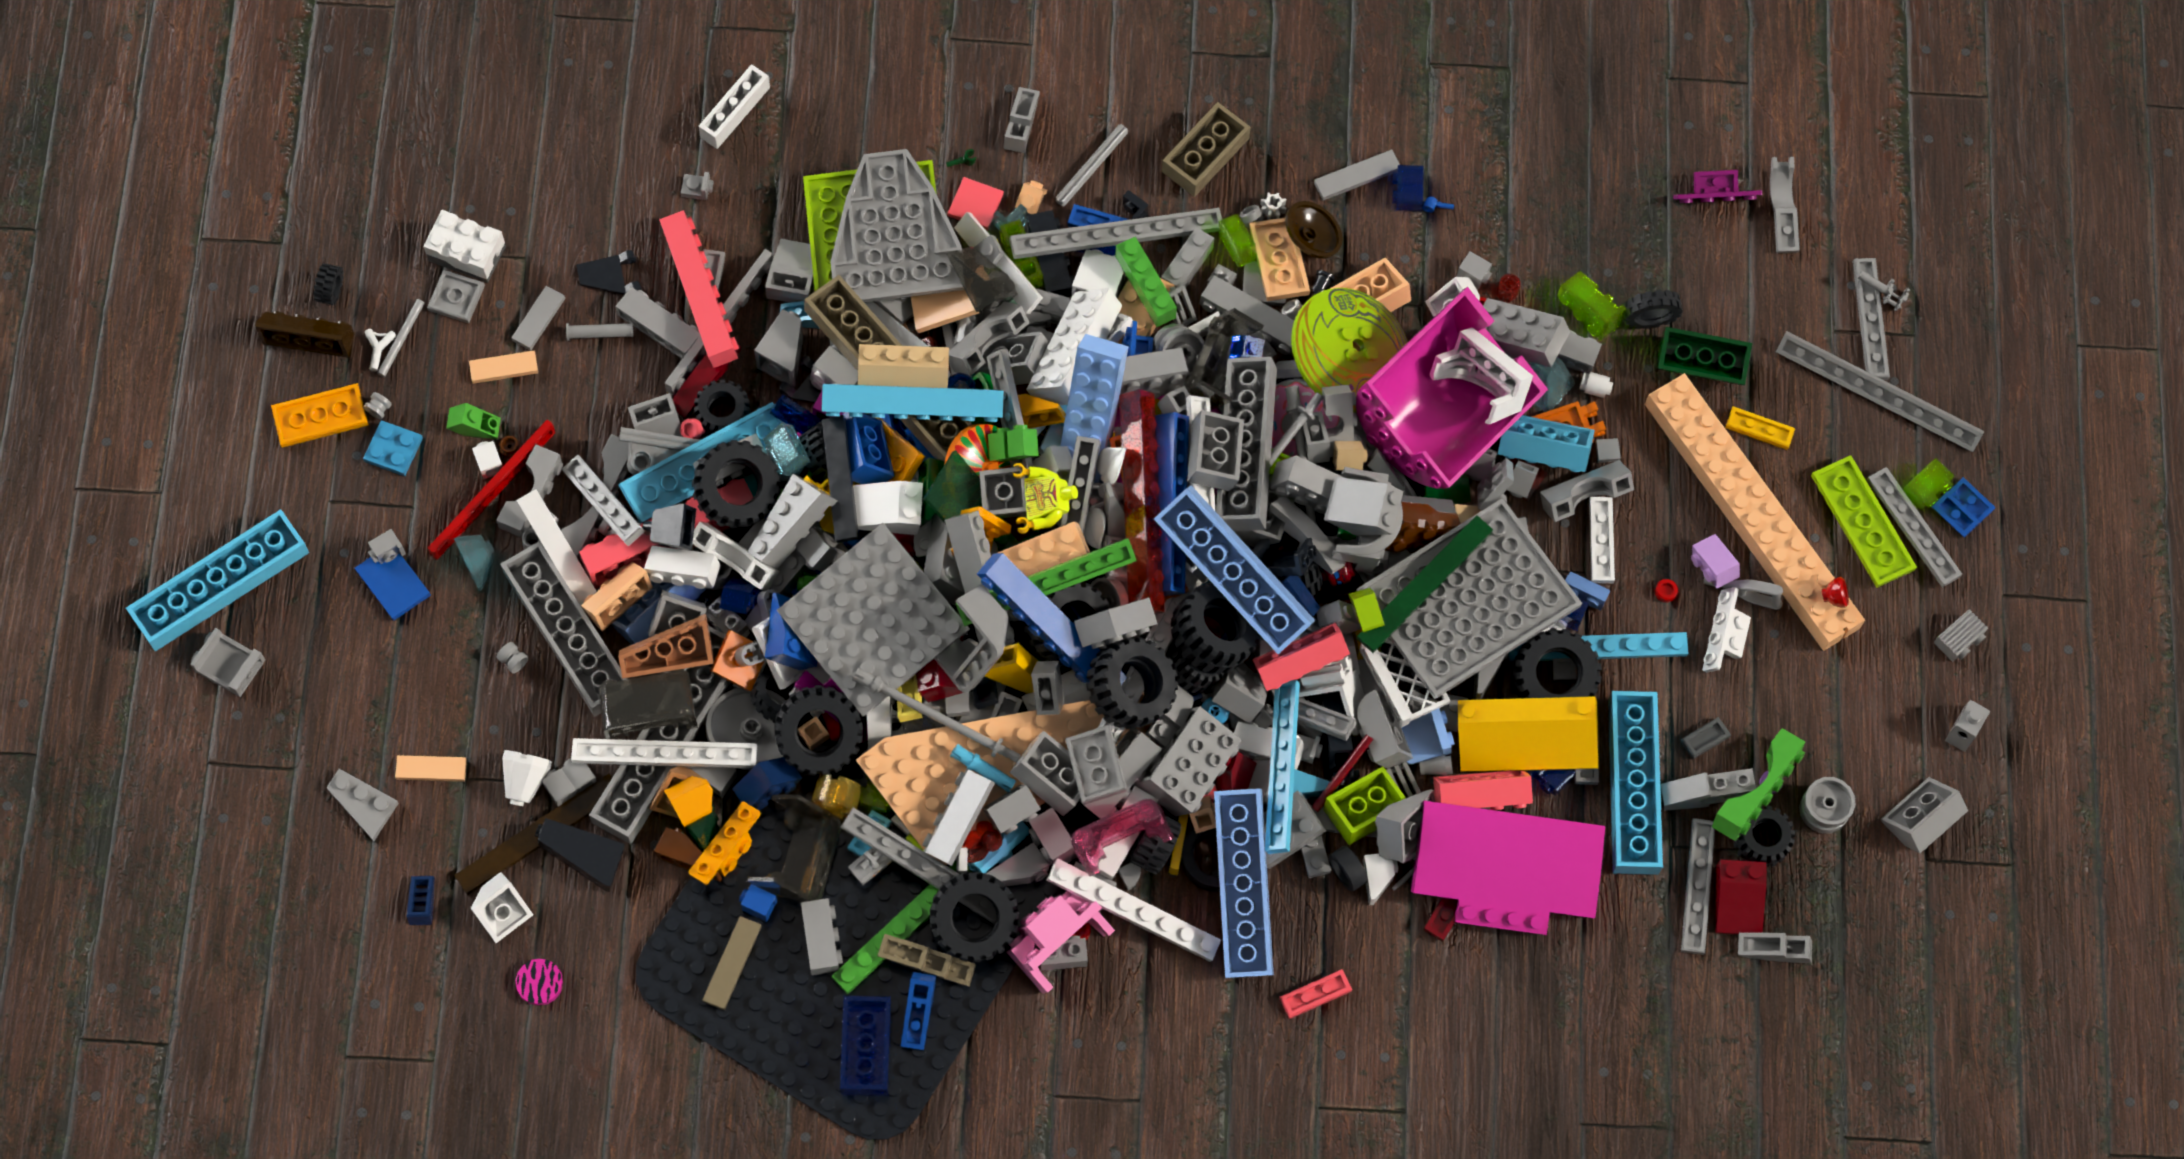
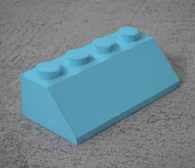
M1522 415L1501 436L1498 455H1503L1508 459H1523L1528 463H1543L1552 468L1562 467L1573 472H1585L1595 430Z

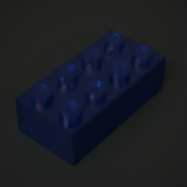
M844 996L840 1076L841 1095L888 1096L891 997Z

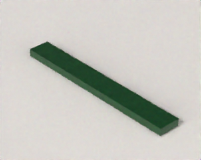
M1476 515L1381 611L1385 625L1366 632L1362 631L1356 639L1374 653L1493 533L1494 529Z

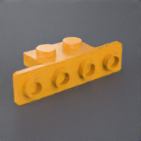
M741 802L688 872L689 875L707 885L717 872L724 877L729 871L731 872L736 867L740 856L745 854L751 846L752 840L748 831L760 817V811L746 802Z

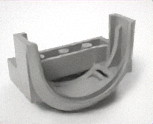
M1344 467L1340 475L1348 479L1388 483L1391 485V482H1388L1389 474ZM1400 504L1393 534L1357 536V545H1336V549L1332 551L1331 559L1355 563V571L1372 573L1374 568L1379 566L1380 559H1383L1385 548L1395 540L1400 531L1403 519L1402 504Z

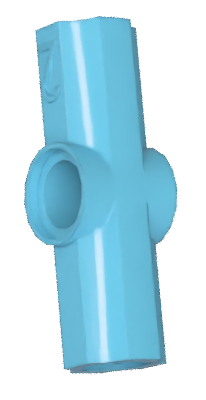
M1021 821L1016 824L1018 828L1007 835L1006 833L990 835L986 839V846L969 861L968 866L970 870L986 874L997 863H1003L1012 857V850L1029 836V827Z

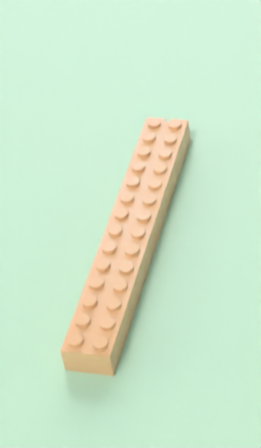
M1684 373L1650 393L1645 402L1649 412L1774 584L1783 588L1782 595L1822 650L1825 651L1838 643L1842 638L1844 639L1859 630L1865 619L1850 598L1849 605L1846 608L1836 607L1829 602H1824L1822 589H1825L1835 578Z

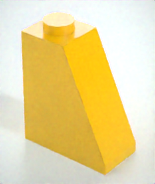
M1019 643L1005 646L1003 654L987 672L985 677L1026 694L1032 693L1034 690L1031 673L1038 660Z

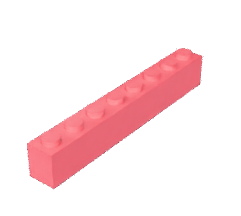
M684 210L659 219L713 368L738 359L736 350L739 349L735 337L731 338L729 334L733 330L729 320H724L723 315L727 313L723 303H718L717 298L720 297L717 286H712L711 284L714 277L710 267H705L708 260L704 251H700L698 248L702 244L698 234H693L692 230L696 229L692 217L687 218Z

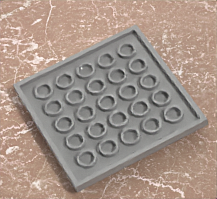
M881 523L777 609L778 613L863 717L889 696L882 692L872 693L869 688L856 681H852L858 667L876 677L878 675L881 676L884 684L897 690L970 630L968 626L964 627L958 613L884 523Z

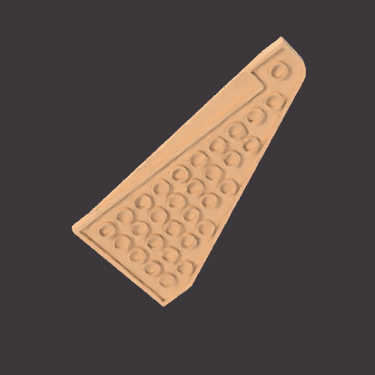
M1086 700L1064 704L1060 714L1037 715L1036 710L961 724L996 742L1002 738L1003 742L1001 745L1022 756L1030 743L1043 731L1068 750L1065 738L1098 728L1104 715H1099L1096 712L1095 703ZM1152 723L1137 727V729L1146 735L1145 733ZM947 726L885 737L856 759L857 763L923 850L925 847L922 844L927 834H932L936 828L933 823L938 813L943 814L947 807L944 805L948 794L950 792L954 793L958 786L955 784L959 773H964L967 768L966 765L950 756L957 744L973 754H979V758L1015 779L1016 782L1011 790L1021 784L1024 785L1009 773L1016 762L999 753L992 757L993 750ZM1124 729L1117 744L1121 741V739L1130 729ZM994 784L983 807L1008 792ZM1030 790L1039 806L1045 803V801ZM981 809L961 848H968L969 850L987 839L990 835L996 833L983 809ZM935 858L936 860L940 861V862L943 863L944 865H947V863H945V862H943V861H941V860Z

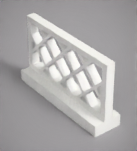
M1389 638L1385 641V643L1391 644L1388 655L1379 652L1378 649L1372 653L1363 644L1360 645L1359 651L1401 728L1408 725L1410 721L1451 702L1447 693L1441 695L1443 700L1437 703L1427 700L1428 690L1425 699L1412 695L1415 685L1426 687L1422 682L1417 681V675H1415L1414 679L1401 675L1404 665L1409 667L1410 665L1405 658L1402 660L1391 656L1395 645ZM1389 660L1402 664L1399 674L1388 670ZM1399 680L1412 683L1409 694L1399 690L1397 687ZM1410 699L1423 703L1420 711L1411 713L1408 707Z

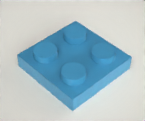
M381 420L363 460L371 465L406 476L423 437L421 434Z

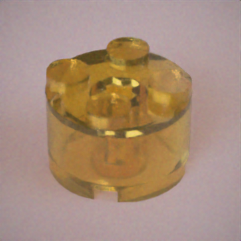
M821 774L817 779L810 809L816 812L824 811L829 813L830 818L842 820L843 817L848 816L853 807L857 809L862 788H860L857 782L841 776H839L838 780L831 779L832 775Z

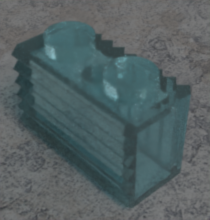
M781 422L763 438L766 444L765 450L779 468L777 470L778 473L792 476V474L795 475L801 468H804L807 463H810V459L793 425Z

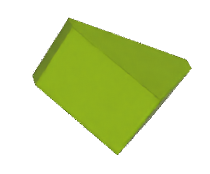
M1371 587L1349 594L1363 632L1385 625L1376 595Z

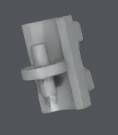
M870 848L849 865L848 869L864 885L893 861L875 849Z

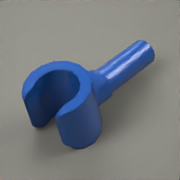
M1428 197L1422 209L1428 213L1434 212L1435 207L1453 210L1454 204L1441 203L1434 197Z

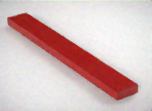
M547 419L430 544L427 549L431 557L438 560L524 468L535 444L543 447L555 434L553 423Z

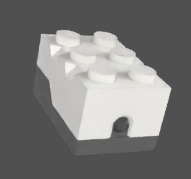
M441 210L423 247L429 262L488 283L506 245L502 231L488 226L486 228L482 227L475 221L463 220L453 213Z

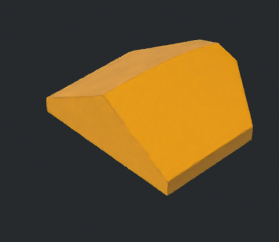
M691 776L664 790L684 827L712 812L713 790L707 779Z

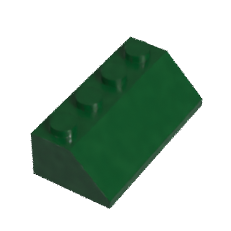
M1665 327L1658 355V370L1679 374L1685 373L1690 376L1745 386L1752 343Z

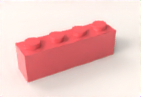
M1333 623L1291 642L1279 654L1272 650L1252 660L1266 691L1277 689L1282 684L1291 680L1300 679L1311 671L1320 670L1331 662L1340 661L1349 655L1350 652L1341 630L1336 623Z

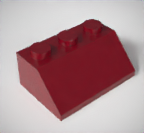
M964 635L959 638L962 642L965 640ZM935 659L916 673L918 692L928 703L964 693L956 687Z

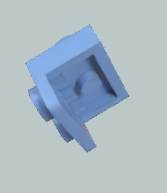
M1570 572L1565 581L1579 600L1601 611L1610 590Z

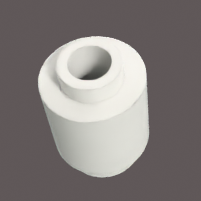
M1584 372L1579 389L1584 390V393L1605 398L1606 394L1610 395L1613 382H1609L1610 377L1593 372L1589 374Z

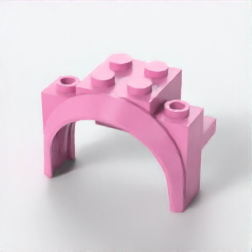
M1066 891L1062 896L1045 898L1036 906L1039 909L1037 912L1034 911L1031 914H1027L1020 921L1022 924L1018 928L1020 936H1017L1009 944L1011 948L1007 953L1042 994L1048 993L1053 986L1040 972L1038 966L1086 922L1093 926L1103 937L1106 935L1110 936L1115 931L1098 912L1102 907L1096 901L1090 903ZM1034 944H1036L1040 948V950H1038L1037 948L1034 949Z

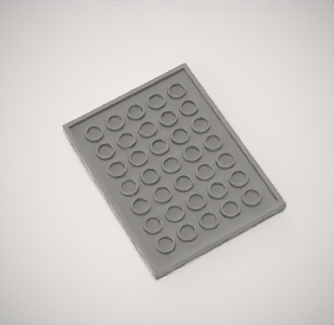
M1503 498L1476 514L1494 529L1493 533L1389 637L1434 699L1536 636L1582 605V602ZM1475 516L1356 589V592L1371 587L1376 595L1380 611H1382Z

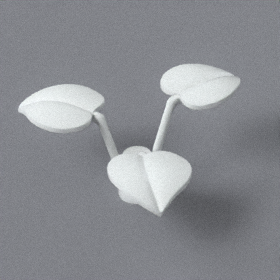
M1107 447L1098 456L1097 471L1102 475L1101 481L1104 483L1100 486L1093 485V489H1098L1099 496L1103 499L1105 483L1110 482L1120 501L1125 497L1126 489L1124 484L1117 483L1116 480L1122 467L1126 448ZM1104 501L1090 507L1084 534L1085 541L1097 549L1102 548V538L1105 532L1106 518L1104 512L1099 508L1104 506Z

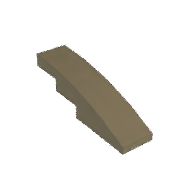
M884 934L877 955L900 965L930 975H936V977L967 987L970 986L976 968L974 963L966 962L949 954Z

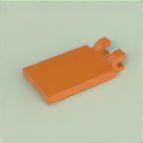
M1577 401L1532 416L1534 418L1595 430L1594 437L1605 435L1604 430H1606L1603 421L1590 426L1587 419L1597 416L1598 407L1596 402L1580 407Z

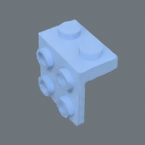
M1440 708L1410 721L1408 725L1402 727L1403 734L1413 756V759L1407 761L1409 765L1417 764L1420 761L1440 755L1452 754L1451 745L1455 743L1451 731H1446L1444 724H1447L1448 720L1444 710L1440 711Z

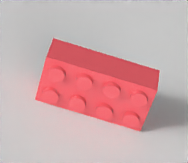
M1525 770L1433 777L1435 802L1474 808L1490 807V810H1502L1504 806L1513 805V808H1525L1527 804L1533 803L1531 776Z

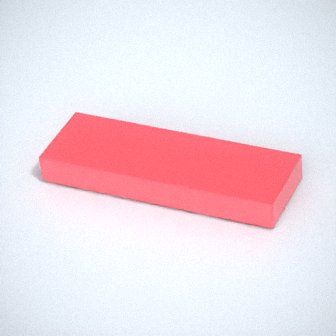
M1343 969L1282 995L1279 997V1000L1288 1018L1291 1019L1352 992V988Z

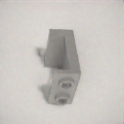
M215 628L213 632L208 633L205 637L204 645L200 651H196L192 656L191 667L196 673L241 697L265 662V658L261 652L256 649H248Z

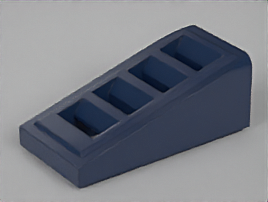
M411 876L406 915L409 925L432 924L434 876ZM416 886H428V888L416 889ZM416 895H427V897H416ZM415 904H426V906H415Z

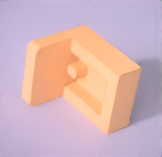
M1033 180L1030 183H1024L1015 208L1030 214L1037 213L1043 195L1047 193V190L1042 188L1043 184Z

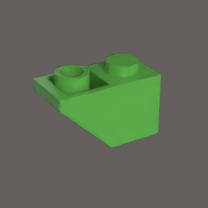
M463 403L449 409L446 429L463 436L497 439L501 418L468 403Z

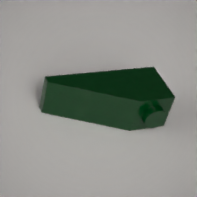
M930 457L919 466L918 483H923L920 527L930 521L948 492L944 479L945 461Z

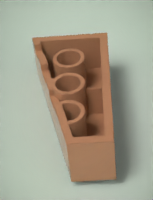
M706 614L619 650L618 657L622 679L713 664L714 657Z

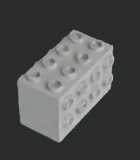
M1202 707L1192 708L1187 720L1183 723L1182 727L1177 729L1166 747L1159 745L1162 750L1156 763L1150 764L1145 770L1146 774L1143 779L1134 784L1158 799L1157 803L1175 817L1195 813L1201 807V799L1204 795L1209 794L1214 788L1215 784L1213 782L1216 777L1221 776L1226 770L1227 765L1225 764L1229 758H1233L1239 751L1238 745L1241 739Z

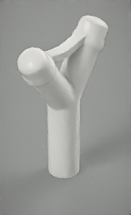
M372 329L365 331L366 338L373 348L369 370L378 371L382 350L396 337L393 331L385 334L373 332ZM376 336L384 337V338H382V339L378 342Z

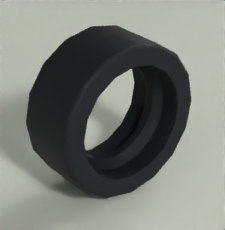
M1342 846L1329 855V862L1334 873L1349 891L1352 892L1368 882L1362 864L1347 846Z

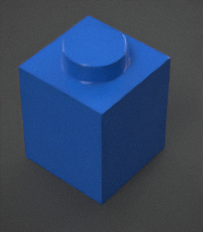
M751 884L748 890L745 889L739 902H742L741 908L743 911L767 922L777 904V897Z

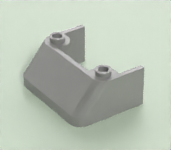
M983 584L964 594L955 602L984 638L980 643L970 638L963 642L957 639L934 658L956 687L964 693L977 686L1004 651L1008 614Z

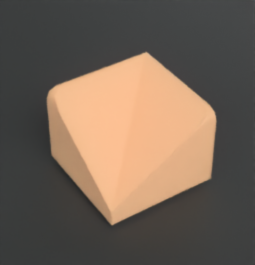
M816 716L797 728L799 736L810 750H814L830 738L828 731Z

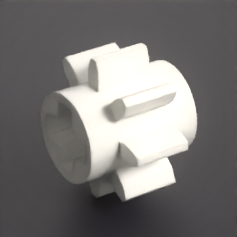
M1267 193V199H1261L1260 203L1263 206L1261 208L1262 214L1265 213L1268 216V220L1270 218L1278 219L1280 213H1286V207L1284 206L1286 199H1281L1279 193Z

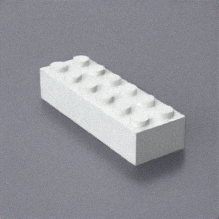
M1110 288L1074 292L1026 389L1031 396L1059 405H1068L1078 345L1085 334L1106 340L1122 308V304Z

